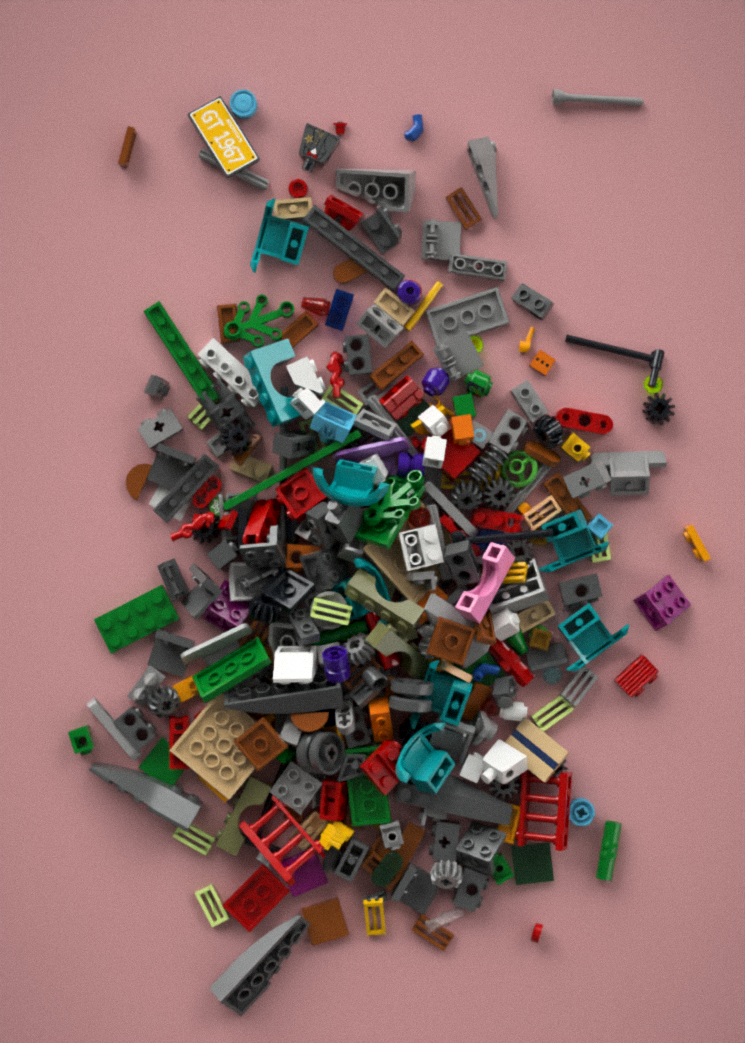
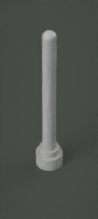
M553 89L552 105H560L565 101L637 106L644 104L642 98L565 94L561 89Z

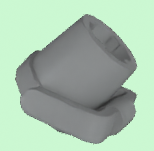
M478 711L474 719L469 723V725L475 727L470 745L478 746L484 739L490 741L498 729V724L487 717V714L483 711Z

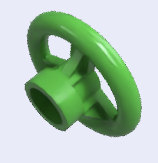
M516 450L513 453H509L507 456L510 460L516 456H524L526 458L523 461L514 459L510 464L508 460L503 459L505 466H501L500 469L503 480L508 479L509 485H513L516 488L531 484L538 473L536 459L527 455L524 450ZM531 462L532 473L525 480V467ZM520 465L521 469L516 471V467ZM506 469L517 475L519 482L511 480L506 473Z

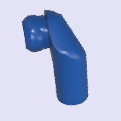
M421 114L413 115L414 126L404 134L407 141H415L423 133Z
M482 663L472 671L473 680L479 682L487 674L498 676L500 667Z

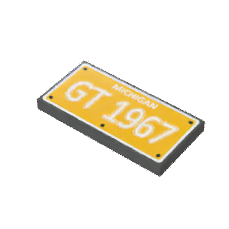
M221 96L188 113V118L226 179L260 161V158Z

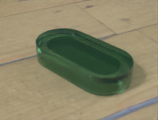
M388 852L372 872V881L376 886L384 887L388 885L402 867L403 859L398 852Z

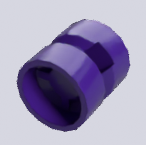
M399 452L397 477L407 478V475L413 470L421 471L424 477L425 466L422 465L424 454L415 453L414 456H411L410 453Z
M332 646L325 649L322 657L325 665L326 679L333 683L347 680L350 677L347 650L341 646Z

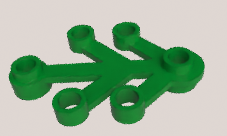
M263 294L258 295L256 305L249 320L241 323L244 314L250 311L249 303L242 301L238 305L239 310L234 320L224 326V335L229 340L241 338L249 341L256 348H261L264 345L263 337L260 335L254 336L245 332V330L254 329L270 336L273 341H279L282 338L281 330L278 328L273 329L263 324L280 317H292L294 305L289 301H285L280 304L278 310L259 316L262 308L267 305L268 299ZM263 298L265 302L259 303V299ZM246 305L248 308L246 310H242L241 306ZM289 309L290 313L285 314L283 310ZM236 329L237 332L235 334H231L230 330ZM275 332L280 334L278 337H273ZM260 339L262 342L260 344H256L255 340Z
M411 471L407 475L408 482L394 494L393 490L397 487V482L393 477L387 478L384 483L392 484L384 495V502L378 507V503L383 499L381 498L364 511L363 520L365 524L374 526L381 520L395 519L396 522H403L406 519L404 510L397 509L393 512H385L389 508L409 506L412 510L418 509L421 505L418 497L401 498L413 487L418 488L423 485L424 477L421 471Z

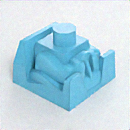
M325 401L314 414L310 429L317 431L321 435L320 440L324 443L329 444L331 440L344 443L358 415Z

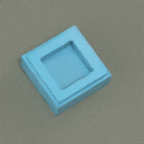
M600 513L588 524L590 532L600 540L613 526Z

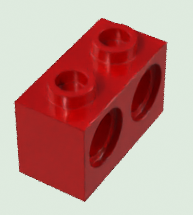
M332 777L322 780L319 819L339 821L346 818L348 801L347 780L338 782V778Z

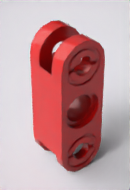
M562 408L555 415L556 420L560 421L561 426L567 429L604 435L613 428L612 419L604 414ZM564 414L568 417L567 421H564L562 418ZM581 416L588 418L589 423L587 426L580 425L579 419ZM600 422L605 423V428L600 426Z
M261 499L255 502L243 535V545L267 543V534H270V526L276 525L281 511L280 503L277 499H268L267 501Z

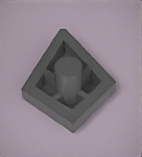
M346 754L337 781L342 782L364 775L365 773L359 766L366 760V754Z

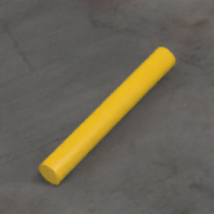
M437 281L404 326L405 329L408 331L412 330L443 287L441 282Z

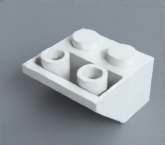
M305 357L286 366L295 387H301L303 390L308 388L319 396L324 395L323 390L326 387L322 378H317L315 374L318 370L313 359L309 361L308 357Z
M435 524L398 533L407 571L444 562Z
M278 646L274 658L273 683L286 685L291 682H298L299 684L312 682L318 669L316 646Z

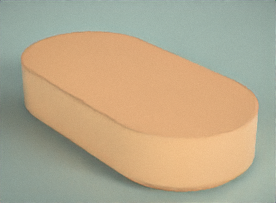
M441 661L439 668L468 683L473 678L472 675L445 661Z

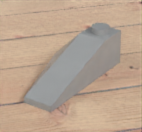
M489 137L472 139L468 141L466 149L492 218L496 219L498 216L495 154L497 148L494 141H490Z
M336 169L337 189L355 197L363 198L369 203L386 207L388 211H410L416 187V171Z

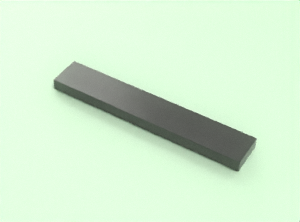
M316 205L311 208L302 220L390 290L394 291L405 277L403 273Z

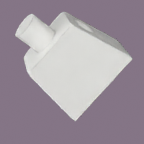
M499 739L482 760L484 773L481 774V779L486 784H489L494 779L501 784H506L528 769L527 756Z

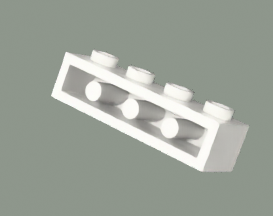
M213 338L198 353L200 357L199 362L206 368L210 366L215 371L213 375L218 380L221 379L222 381L224 379L229 384L227 388L235 394L238 392L243 397L241 401L248 408L252 406L255 409L260 400L258 392L252 384L249 371Z

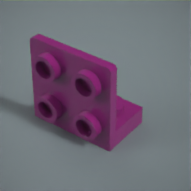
M670 575L665 576L651 589L633 600L655 631L670 624L691 606Z
M224 580L220 586L222 592L206 608L202 618L227 632L244 622L249 614L248 608L251 601L230 602L229 582Z
M307 850L283 859L280 863L284 868L287 865L290 866ZM317 853L294 872L295 875L292 877L296 882L291 887L288 885L292 896L296 897L328 883Z

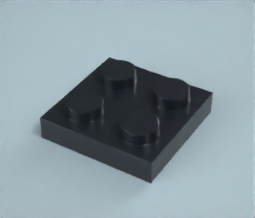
M285 567L260 592L261 597L292 613L315 590V584Z

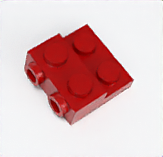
M306 467L275 488L278 494L275 496L281 506L284 504L289 510L286 513L292 521L296 519L298 523L306 518L305 513L320 502L329 499L319 490L314 477Z
M385 740L359 766L378 791L385 796L398 782L402 783L395 772L396 763L402 750L401 745L396 741Z

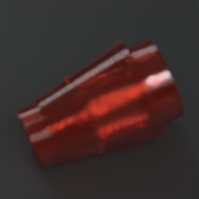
M303 297L301 308L322 317L323 315H328L331 302L327 301L326 298Z
M487 698L481 707V711L485 712L487 717L496 716L500 710L494 698ZM489 705L494 706L493 712L487 710Z

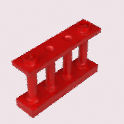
M529 769L520 774V783H522L519 829L516 831L518 846L526 845L527 840L553 843L556 851H564L568 848L573 772H561L558 777H550L546 783L536 775H532ZM531 782L557 785L559 787V795L530 794ZM529 801L556 804L558 812L555 816L529 813ZM528 821L553 823L557 826L556 833L548 835L527 832Z
M273 795L271 798L276 804L254 824L251 823L248 826L243 821L239 827L291 887L296 882L292 876L295 875L294 872L317 852L322 858L326 855L322 851L324 849L322 844L318 840L313 841L286 810L288 805ZM282 811L288 819L266 838L263 837L260 840L256 835L259 832L258 830L278 812ZM294 824L300 833L278 852L275 851L272 854L268 849L271 846L270 844ZM306 838L312 847L290 866L287 865L284 868L280 863L283 860L282 858Z

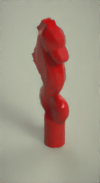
M333 351L326 368L330 373H333L330 378V384L333 386L332 398L340 399L341 388L345 384L344 379L340 378L342 373L340 364H344V360L342 359V354Z
M209 511L201 515L194 514L193 523L183 524L179 531L170 534L172 541L174 542L182 537L185 539L190 538L193 534L192 531L201 529L205 523L206 527L209 528L214 523L215 514Z

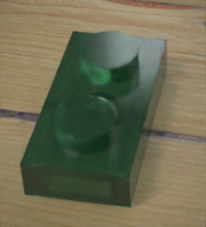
M422 399L419 405L409 410L404 418L396 422L407 438L415 432L411 424L419 420L418 416L430 407L424 399Z

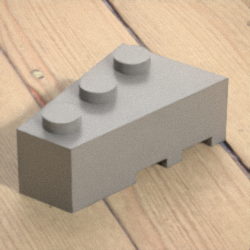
M535 558L528 564L525 583L500 585L489 606L492 614L505 608L514 613L550 600L542 573L539 570L540 567Z

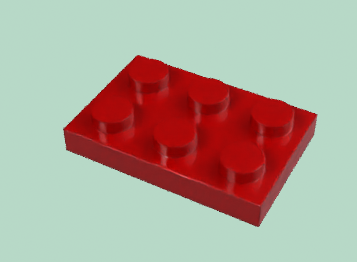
M262 863L222 906L246 930L251 932L290 892V889Z

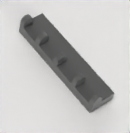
M204 453L153 508V511L168 523L219 466Z

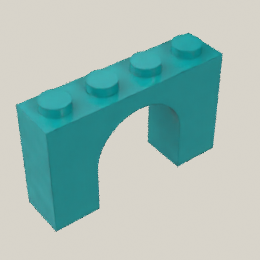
M289 339L252 350L242 357L272 427L303 417L290 404L295 397H285L279 394L273 387L270 377L274 366L286 363L295 357Z

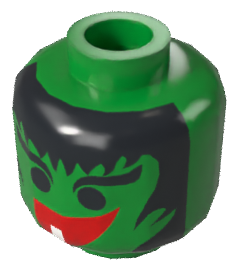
M475 370L472 374L468 373L464 381L467 384L466 392L472 393V395L478 398H482L484 395L487 396L493 385L491 376L480 370Z

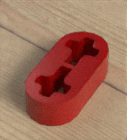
M209 477L192 497L195 507L206 508L211 500L215 498L222 488V482L219 478ZM211 480L212 482H214L215 480H217L216 485L218 486V488H213L210 492H208L207 490L210 487V484H208L209 481ZM207 493V496L204 498L206 503L198 505L196 497Z

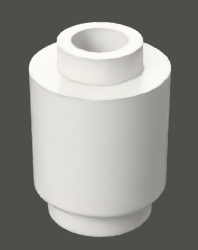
M514 701L513 706L500 708L499 717L504 718V720L522 722L523 718L527 717V707L524 706V702Z

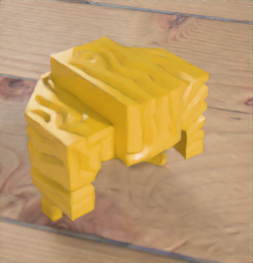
M330 820L321 833L319 842L327 851L331 846L340 849L344 841H349L354 830L341 821Z

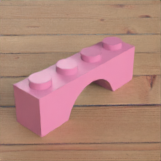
M490 542L482 557L483 573L480 582L473 590L464 591L455 606L464 619L480 623L515 560V557L506 546Z

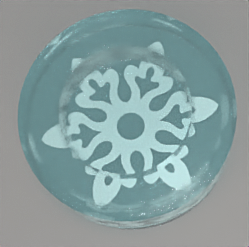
M551 666L544 668L542 676L548 684H557L562 678V672L559 667Z

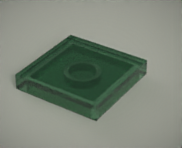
M549 842L511 846L516 885L554 881Z

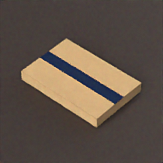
M527 718L520 722L505 741L506 744L527 756L528 769L545 783L570 754Z

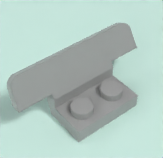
M662 451L594 453L591 456V464L602 459L606 469H610V496L649 494V468H663L667 466L666 457Z
M247 623L241 624L183 652L180 655L184 665L202 657L208 667L240 648L238 639L253 633Z

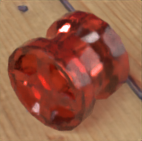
M423 507L412 510L408 517V521L413 527L426 526L431 519L430 512Z

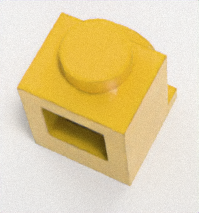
M574 432L571 433L560 447L563 452L577 463L580 460L584 462L590 455L588 450L591 447ZM575 445L581 447L580 452L574 450Z

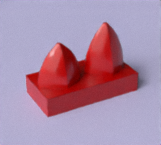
M333 195L327 197L324 203V213L332 219L337 218L341 214L340 225L348 231L354 228L364 215L360 210Z

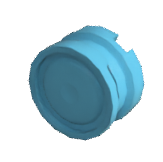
M245 89L238 90L231 96L230 108L237 118L248 119L255 114L257 101L254 94Z
M584 798L573 799L570 803L569 819L577 826L589 825L595 816L593 805Z

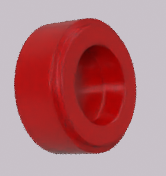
M295 179L289 184V193L293 198H303L306 196L308 187L305 181Z
M535 923L530 939L532 942L538 943L543 924Z

